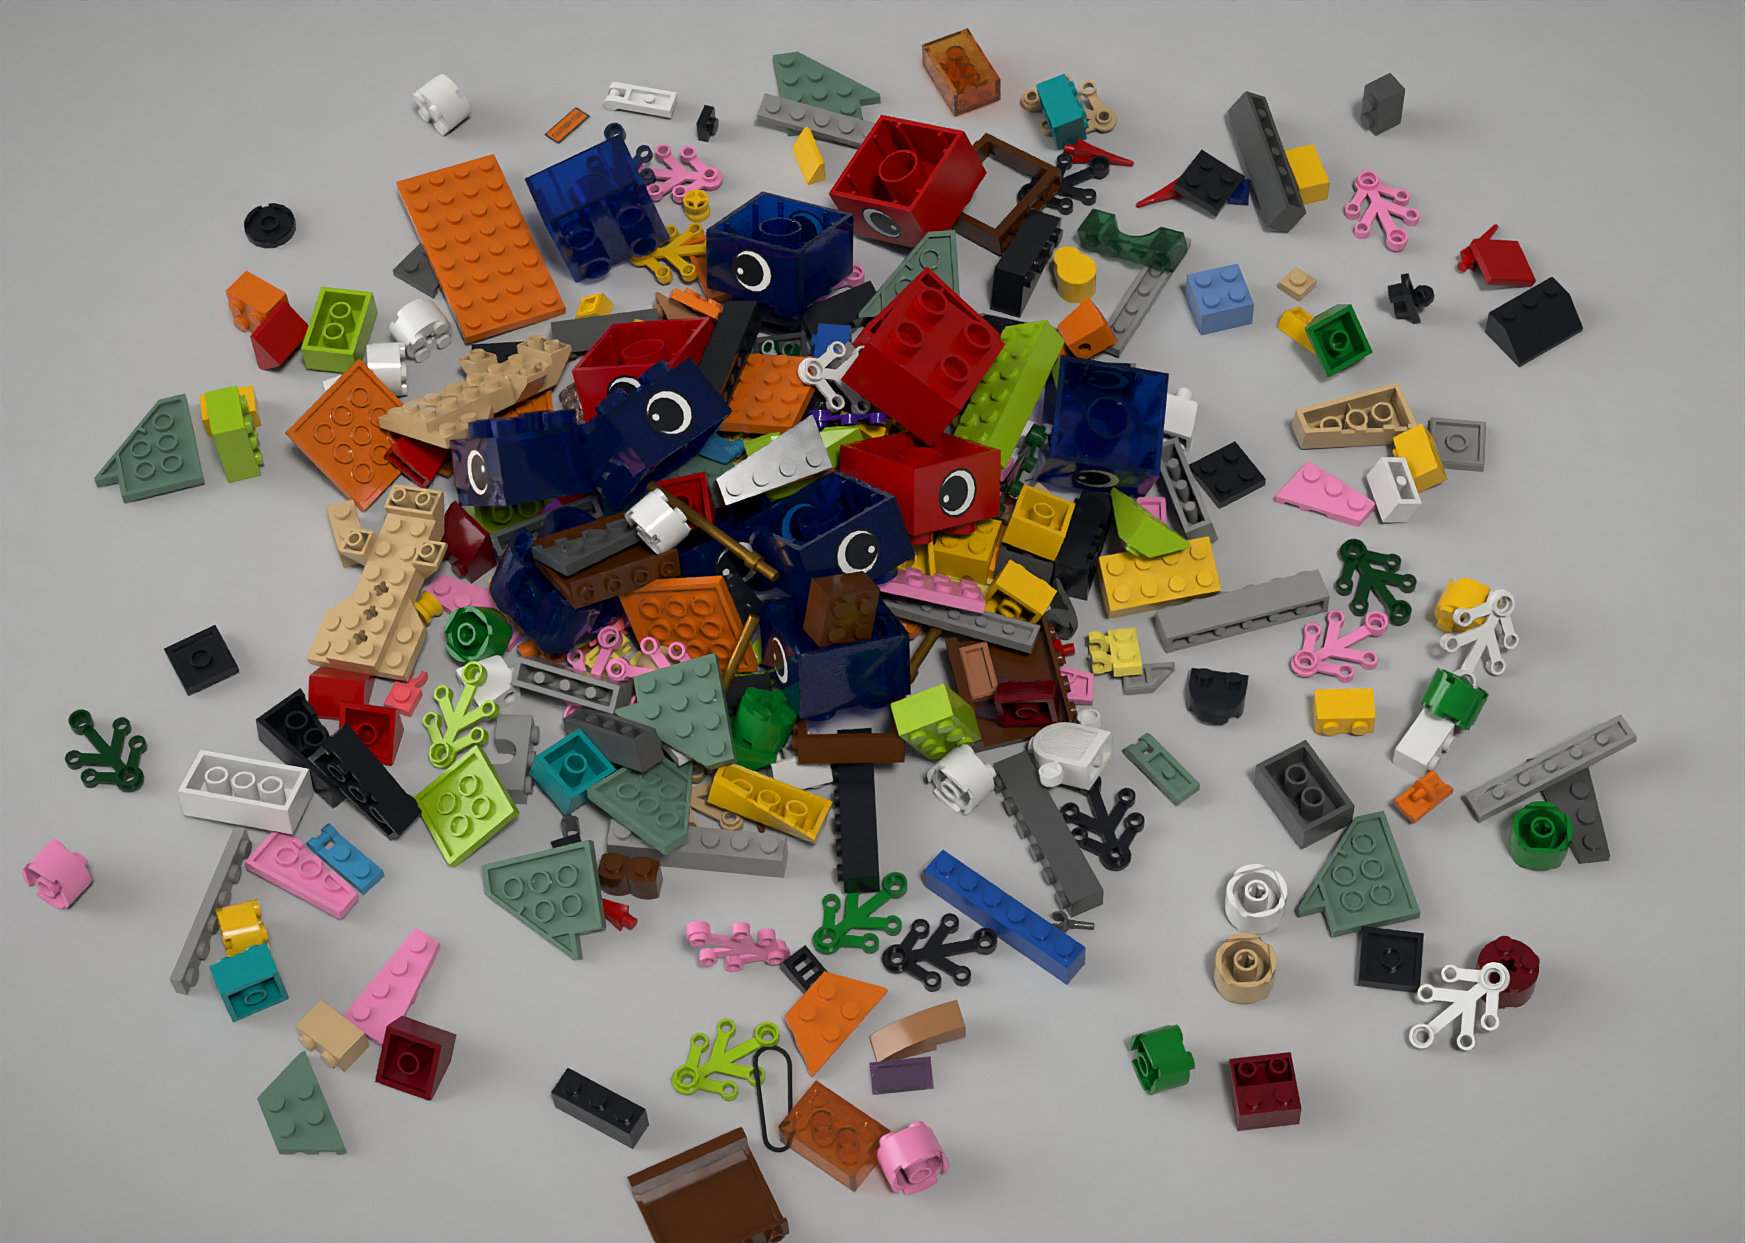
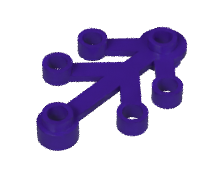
M831 410L808 411V416L813 414L818 428L829 427L828 423L847 426L858 424V422H866L867 425L883 427V423H886V420H894L886 415V413L831 416Z

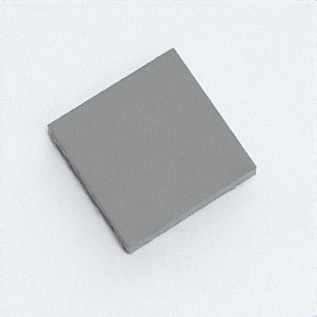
M1431 417L1429 432L1433 436L1444 469L1483 472L1486 422Z

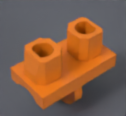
M1432 770L1423 778H1418L1413 786L1397 797L1394 805L1401 810L1402 815L1410 823L1414 824L1449 797L1454 789L1443 782L1438 774Z

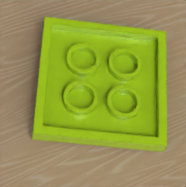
M478 745L471 748L413 797L417 801L418 807L422 811L420 814L448 865L452 867H457L520 814L485 751Z

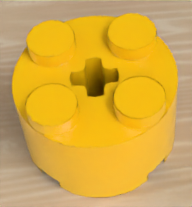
M1460 577L1458 582H1453V578L1450 579L1434 610V615L1438 620L1437 627L1447 633L1452 631L1462 633L1482 625L1487 615L1472 620V623L1468 626H1461L1454 622L1453 614L1458 608L1470 609L1487 602L1491 589L1469 578ZM1500 599L1497 602V607L1501 605ZM1466 613L1461 614V622L1465 620Z
M257 899L215 909L227 957L235 956L244 952L250 946L261 945L265 942L270 951L268 934L265 924L261 920V911Z

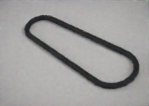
M763 1046L756 1052L753 1061L763 1141L771 1151L785 1152L791 1147L793 1142L792 1061L786 1050L781 1047ZM771 1049L782 1053L788 1064V1143L781 1148L772 1146L767 1138L758 1069V1057L762 1052Z

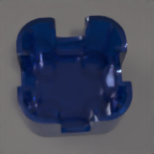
M560 507L547 515L536 539L597 519L580 508ZM523 527L512 534L489 585L490 595L497 607L508 615L535 642L540 650L551 655L571 653L596 639L600 630L604 627L614 626L624 612L623 605L619 596H615L574 609L561 595L560 590L555 588L535 565L532 546L529 548L533 536Z

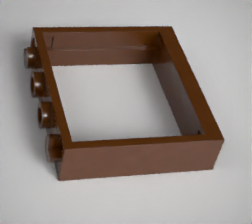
M985 133L980 140L973 144V148L981 163L990 155L1039 179L996 228L963 212L960 213L951 227V230H955L957 233L1002 255L1031 210L1041 212L1063 187L1061 169Z
M899 677L802 678V689H796L795 708L798 717L794 724V735H792L793 751H798L799 764L905 762V740L899 736L894 715L892 733L808 734L810 705L891 704L906 698V689L900 698L894 697L891 694V689Z

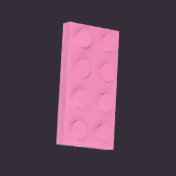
M879 561L868 574L869 578L883 592L982 614L984 612L986 602L981 588L977 586V583L970 580L952 581L950 577L939 573H934L933 576L922 574L921 570L912 567H906V570L895 568L894 564L885 561Z

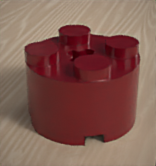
M1500 936L1481 950L1475 970H1481L1484 965L1491 962L1500 963L1505 966L1510 974V983L1504 991L1499 993L1498 1009L1512 1006L1517 1008L1528 1002L1534 992L1539 974L1540 959L1523 942L1512 939L1509 936ZM1496 972L1492 973L1489 977L1492 984L1498 983L1500 975ZM1486 994L1481 997V999H1482L1485 1003H1486Z

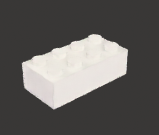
M206 750L199 751L178 790L184 815L292 835L314 793L310 771L307 768Z

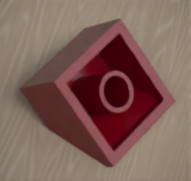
M453 501L444 515V534L441 542L447 543L448 547L442 561L447 560L458 577L462 578L464 576L472 584L497 565L490 533L456 501Z
M1038 679L1035 682L1010 680L1006 683H998L994 702L1001 727L1045 726L1059 723V690L1056 681Z
M400 1016L386 1026L375 1082L431 1101L450 1065L457 1034L405 1016Z

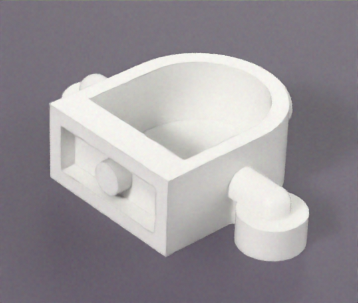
M1082 710L1077 716L1078 724L1071 722L1051 724L1041 729L1030 739L1028 751L1035 756L1036 769L1042 785L1055 787L1061 783L1086 790L1092 787L1114 755L1112 734L1110 731L1099 729L1101 727V717L1097 710Z

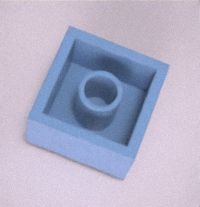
M1238 264L1187 275L1185 295L1201 335L1252 324L1254 302Z

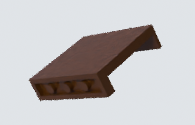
M629 510L532 540V547L542 545L543 549L554 546V540L563 537L570 541L582 537L581 532L591 528L604 530L607 523L626 518L625 513ZM644 541L630 545L622 552L614 553L602 559L601 562L591 564L579 570L577 574L569 576L535 559L537 568L574 609L642 588L656 579H670L681 575L678 550L676 548L656 554Z
M1045 615L1041 616L1042 623L1036 624L1041 626L1040 634L1031 654L987 642L997 683H1006L1010 680L1035 682L1038 679L1056 681L1059 690V723H1074L1073 719H1076L1078 716L1074 701H1068L1067 693L1071 692L1067 675H1061L1060 667L1064 666L1060 649H1054L1052 641L1057 640L1053 624L1048 625ZM956 637L945 639L957 693L973 708L982 738L971 746L974 753L1028 741L1041 729L1048 726L1001 727L994 698L973 703L959 648L986 641L973 639L958 643Z
M742 1126L627 1177L631 1193L654 1243H778L784 1239L785 1235L789 1234L788 1221L786 1217L783 1218L749 1148L747 1136Z

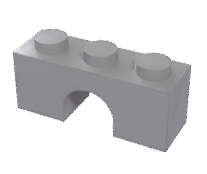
M499 714L495 734L498 753L511 754L515 757L508 763L492 765L514 804H527L528 793H533L534 779L530 776L529 772L537 755L536 751L533 750L534 743H539L540 729L539 726H535L532 715Z

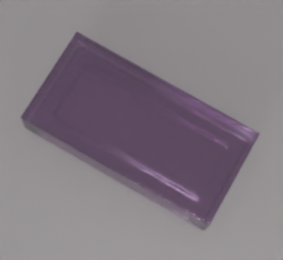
M930 1056L869 1063L873 1095L934 1089Z

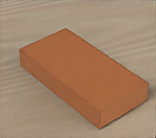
M987 641L959 648L973 703L994 698L998 683Z

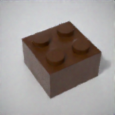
M864 571L812 578L803 629L819 647L871 639L880 588Z

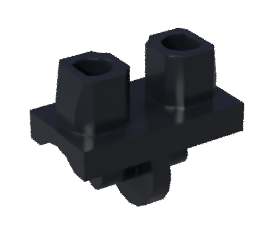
M1409 273L1401 274V283L1388 285V296L1391 304L1393 303L1396 318L1411 317L1413 324L1421 323L1417 308L1428 307L1434 301L1435 294L1433 289L1427 285H1419L1414 289Z

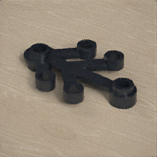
M1066 153L1060 154L1057 157L1056 167L1061 169L1063 187L1057 194L1081 199L1082 204L1086 206L1095 204V190L1077 188L1072 185L1092 177L1096 179L1105 178L1110 172L1109 159L1103 155L1094 156L1090 159L1088 168L1064 177L1066 170L1072 167V156ZM1033 177L1031 183L1021 187L1018 192V202L1023 199L1039 179ZM1053 197L1046 205L1057 208L1058 212L1062 215H1069L1073 212V201L1069 198L1058 199Z
M1098 776L1089 790L1078 788L1083 796L1089 797L1096 819L1080 812L1078 805L1072 802L1066 803L1062 807V817L1068 823L1074 822L1082 826L1076 827L1071 831L1074 837L1076 835L1084 836L1082 840L1075 839L1080 848L1083 847L1102 856V861L1108 869L1121 871L1131 862L1129 846L1137 833L1144 829L1145 818L1138 812L1131 813L1127 817V829L1119 841H1117L1115 830L1128 808L1135 804L1136 794L1130 788L1121 789L1118 793V803L1110 816H1108L1100 794L1102 781L1101 777ZM1130 796L1132 799L1126 801L1122 797ZM1068 810H1072L1075 812V814L1068 815L1066 814V812ZM1138 820L1141 823L1139 825H1133L1131 821ZM1085 828L1102 835L1105 844L1089 838ZM1119 853L1121 856L1113 857L1111 854Z
M948 913L942 917L941 925L923 948L912 950L919 939H925L930 934L928 921L917 919L913 922L911 931L901 944L891 945L884 951L882 964L888 972L893 974L907 972L922 981L927 991L936 992L942 986L940 974L935 971L928 972L915 963L927 961L951 975L956 985L964 987L971 982L970 969L966 966H959L945 957L974 951L984 955L991 954L997 948V934L990 928H981L975 932L973 939L942 944L949 934H953L959 929V918L955 914ZM947 921H953L955 922V925L947 926L945 925V923ZM919 926H923L926 928V930L923 932H918L916 928ZM984 941H987L991 945L981 946L980 944ZM894 958H900L902 959V962L893 963L892 960ZM960 973H964L967 975V977L965 979H959L957 975ZM929 979H936L938 982L931 985L927 981Z

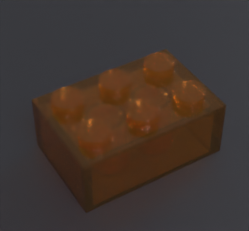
M968 28L922 45L923 67L955 117L1001 100V79Z
M817 1080L778 1126L780 1142L788 1145L790 1149L853 1192L858 1189L878 1164L877 1152L881 1147L879 1140L884 1135L891 1133V1130Z

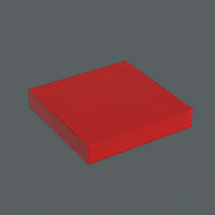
M1473 239L1470 243L1471 250L1487 285L1532 287L1536 282L1518 241Z

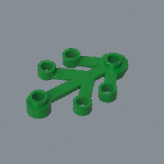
M899 872L889 873L884 878V888L859 908L858 901L861 893H847L845 919L836 926L835 915L841 907L840 899L835 894L824 896L822 900L824 910L823 926L818 928L813 935L815 949L822 954H833L841 947L862 948L867 954L877 952L879 949V939L875 934L867 933L864 936L845 934L852 929L884 930L889 936L898 935L902 930V922L899 917L895 915L888 916L887 918L868 916L891 898L898 899L906 894L908 889L906 877ZM893 886H899L901 888L899 890H891ZM830 901H834L837 903L833 907H829L826 905ZM890 923H896L898 925L896 928L893 929L888 927ZM825 939L833 940V942L828 944L823 943ZM867 941L875 942L873 946L865 945Z

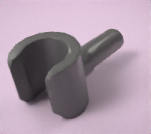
M563 813L561 823L564 837H567L570 831H577L580 835L578 817L572 816L570 813L568 815Z
M1055 911L1052 914L1054 920L1063 921L1060 924L1053 923V925L1064 933L1070 928L1094 930V922L1068 919L1067 914L1063 911Z

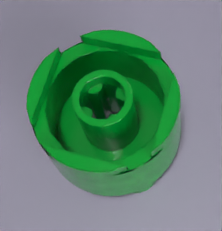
M465 606L455 609L445 623L444 634H447L448 643H445L450 655L460 662H478L495 655L502 656L508 647L509 639L513 635V629L508 624L505 616L496 608Z
M1437 667L1421 697L1422 701L1420 704L1428 708V711L1443 719L1446 716L1453 720V723L1469 730L1477 720L1490 694L1480 687L1477 689L1473 688L1474 686L1468 680Z
M754 687L747 688L731 725L735 738L741 743L745 739L752 744L751 749L759 752L776 753L780 751L782 746L785 747L798 717L796 708L788 700L789 695L778 689L772 692Z
M1546 801L1531 802L1514 816L1508 846L1515 863L1519 867L1537 871L1557 869L1566 858L1573 835V824L1567 813L1565 815L1558 810L1559 807Z
M1177 1024L1172 1026L1166 1025L1131 1037L1130 1051L1136 1049L1137 1059L1132 1060L1133 1067L1145 1091L1151 1089L1149 1094L1154 1095L1188 1084L1190 1070L1195 1069V1062L1191 1052H1186L1183 1034Z

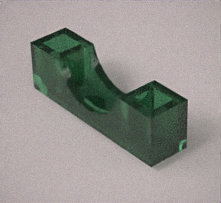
M1097 209L1090 211L1077 230L1083 249L1171 273L1175 271L1188 252L1184 232L1159 227L1149 234L1141 236L1127 235L1119 231L1115 214Z

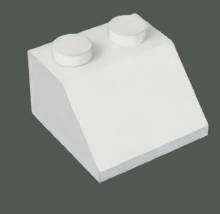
M814 727L808 729V734H818ZM794 732L790 734L785 747L782 746L781 750L778 751L777 761L766 766L769 777L799 789L820 788L825 783L833 782L830 763L799 764L798 751H793L792 735H794Z

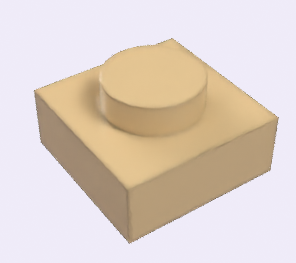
M1295 267L1279 282L1278 289L1300 302L1316 287L1317 280L1298 267Z

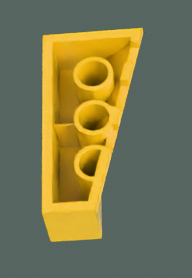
M734 763L719 767L714 776L707 800L708 803L719 808L729 810L747 819L757 821L814 844H817L833 802Z

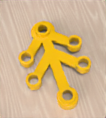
M697 222L692 223L681 235L675 225H668L663 229L662 233L649 243L639 241L633 244L630 248L629 259L635 266L646 265L655 273L660 283L666 284L673 279V274L668 266H662L656 260L665 258L680 271L685 281L690 282L697 278V270L693 264H688L681 257L708 254L710 257L719 259L726 254L727 245L721 235L715 234L709 236L704 244L684 246L691 239L699 238L705 234L702 225ZM666 241L670 243L666 247L659 248Z

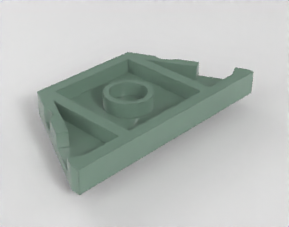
M305 1051L300 1052L257 1098L279 1154L302 1152L306 1155H318L319 1151L336 1152L337 1155H344L347 1151Z

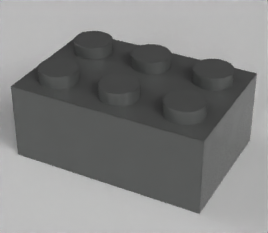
M1307 740L1256 765L1255 785L1301 849L1352 823L1355 805Z

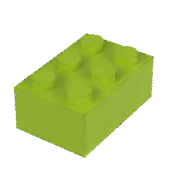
M321 287L301 347L307 369L344 373L359 358L363 361L367 348L366 344H368L378 313L373 292Z
M237 385L204 392L212 436L228 482L231 483L261 476L259 465L264 464L261 450L258 448V443H260L257 429L254 427L246 396H240Z
M945 683L891 703L899 736L928 759H941L955 747H960L962 744L971 747L974 745V742L982 739L973 708Z

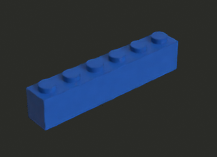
M942 850L924 870L925 887L982 927L994 930L999 939L1067 985L1085 965V946L945 850Z

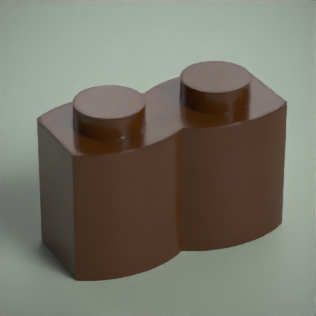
M606 853L601 856L598 875L603 892L614 896L631 894L636 898L645 900L659 898L663 882L659 861L650 857L629 858L620 853Z

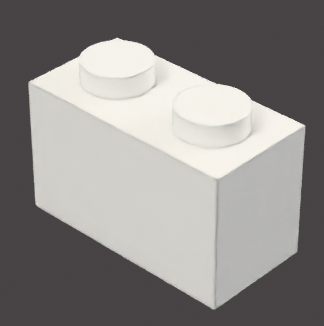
M1381 457L1366 477L1382 522H1407L1422 504L1405 457Z
M1425 707L1396 747L1393 765L1417 778H1423L1429 771H1436L1442 759L1440 757L1443 751L1449 752L1456 740V737L1453 736L1455 723L1434 715Z

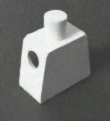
M1179 388L1175 395L1161 393L1141 422L1140 439L1160 444L1178 437L1183 452L1190 453L1198 414V403L1191 400L1192 392L1187 388Z
M495 655L478 661L487 669L488 677L484 684L478 686L471 703L477 709L484 701L491 700L499 705L500 714L519 700L521 693L519 686L511 684L515 664L507 667L502 657ZM463 667L456 669L460 686L464 690L467 682L462 678ZM492 706L488 708L487 714L492 711ZM485 717V718L482 719V720H483L484 723H487V722H489L491 719H488V718Z

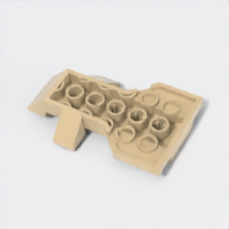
M532 335L527 337V341L517 345L518 354L509 356L508 360L502 363L497 362L496 354L486 352L484 349L471 350L468 352L469 355L459 359V364L468 375L465 380L458 383H450L445 386V389L439 392L428 393L424 395V398H413L402 407L389 409L387 414L378 417L380 428L448 449L489 430L491 427L490 419L493 418L494 413L556 385L570 356L572 347L569 344L559 342L557 339L550 340L543 338L542 335Z
M394 484L384 506L388 514L378 536L374 531L349 527L339 552L364 565L365 568L353 595L327 610L306 658L310 664L408 682L428 634L414 603L424 580L439 569L448 545L441 542L444 534V493L437 490Z

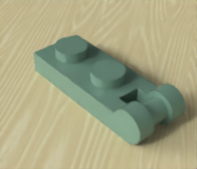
M1145 733L1139 738L1137 744H1130L1124 749L1126 757L1132 763H1136L1177 806L1200 789V783L1150 733ZM1145 751L1151 752L1147 756L1143 754Z

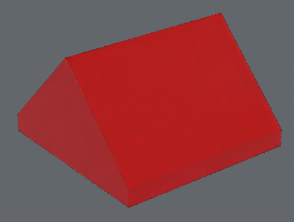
M281 300L250 336L257 364L261 370L280 366L305 338L309 326L284 300Z
M706 472L656 482L714 524L716 506ZM689 520L686 521L691 531L700 529Z
M319 667L309 675L308 703L314 708L318 719L339 721L341 701L369 704L376 676L336 668Z
M341 701L339 728L348 723L382 764L392 766L404 733L398 709Z

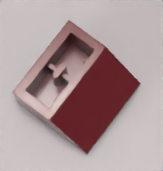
M1291 1052L1229 1059L1232 1103L1237 1131L1299 1124L1302 1108Z

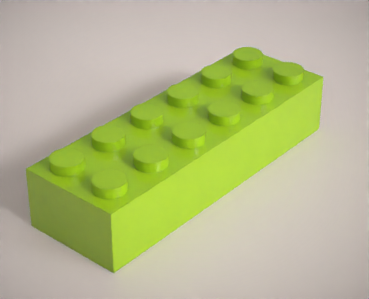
M1047 320L1005 327L1001 333L1000 340L1006 343V345L977 385L954 433V436L1001 450L1000 470L1006 468L1065 342Z

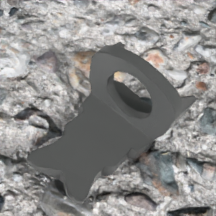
M1054 578L1053 588L1057 592L1051 601L1053 609L1046 611L1043 615L1046 616L1047 620H1054L1056 622L1054 628L1057 638L1069 639L1077 631L1078 620L1069 596L1064 591L1061 581L1058 578ZM1041 618L1038 620L1036 624L1042 623Z

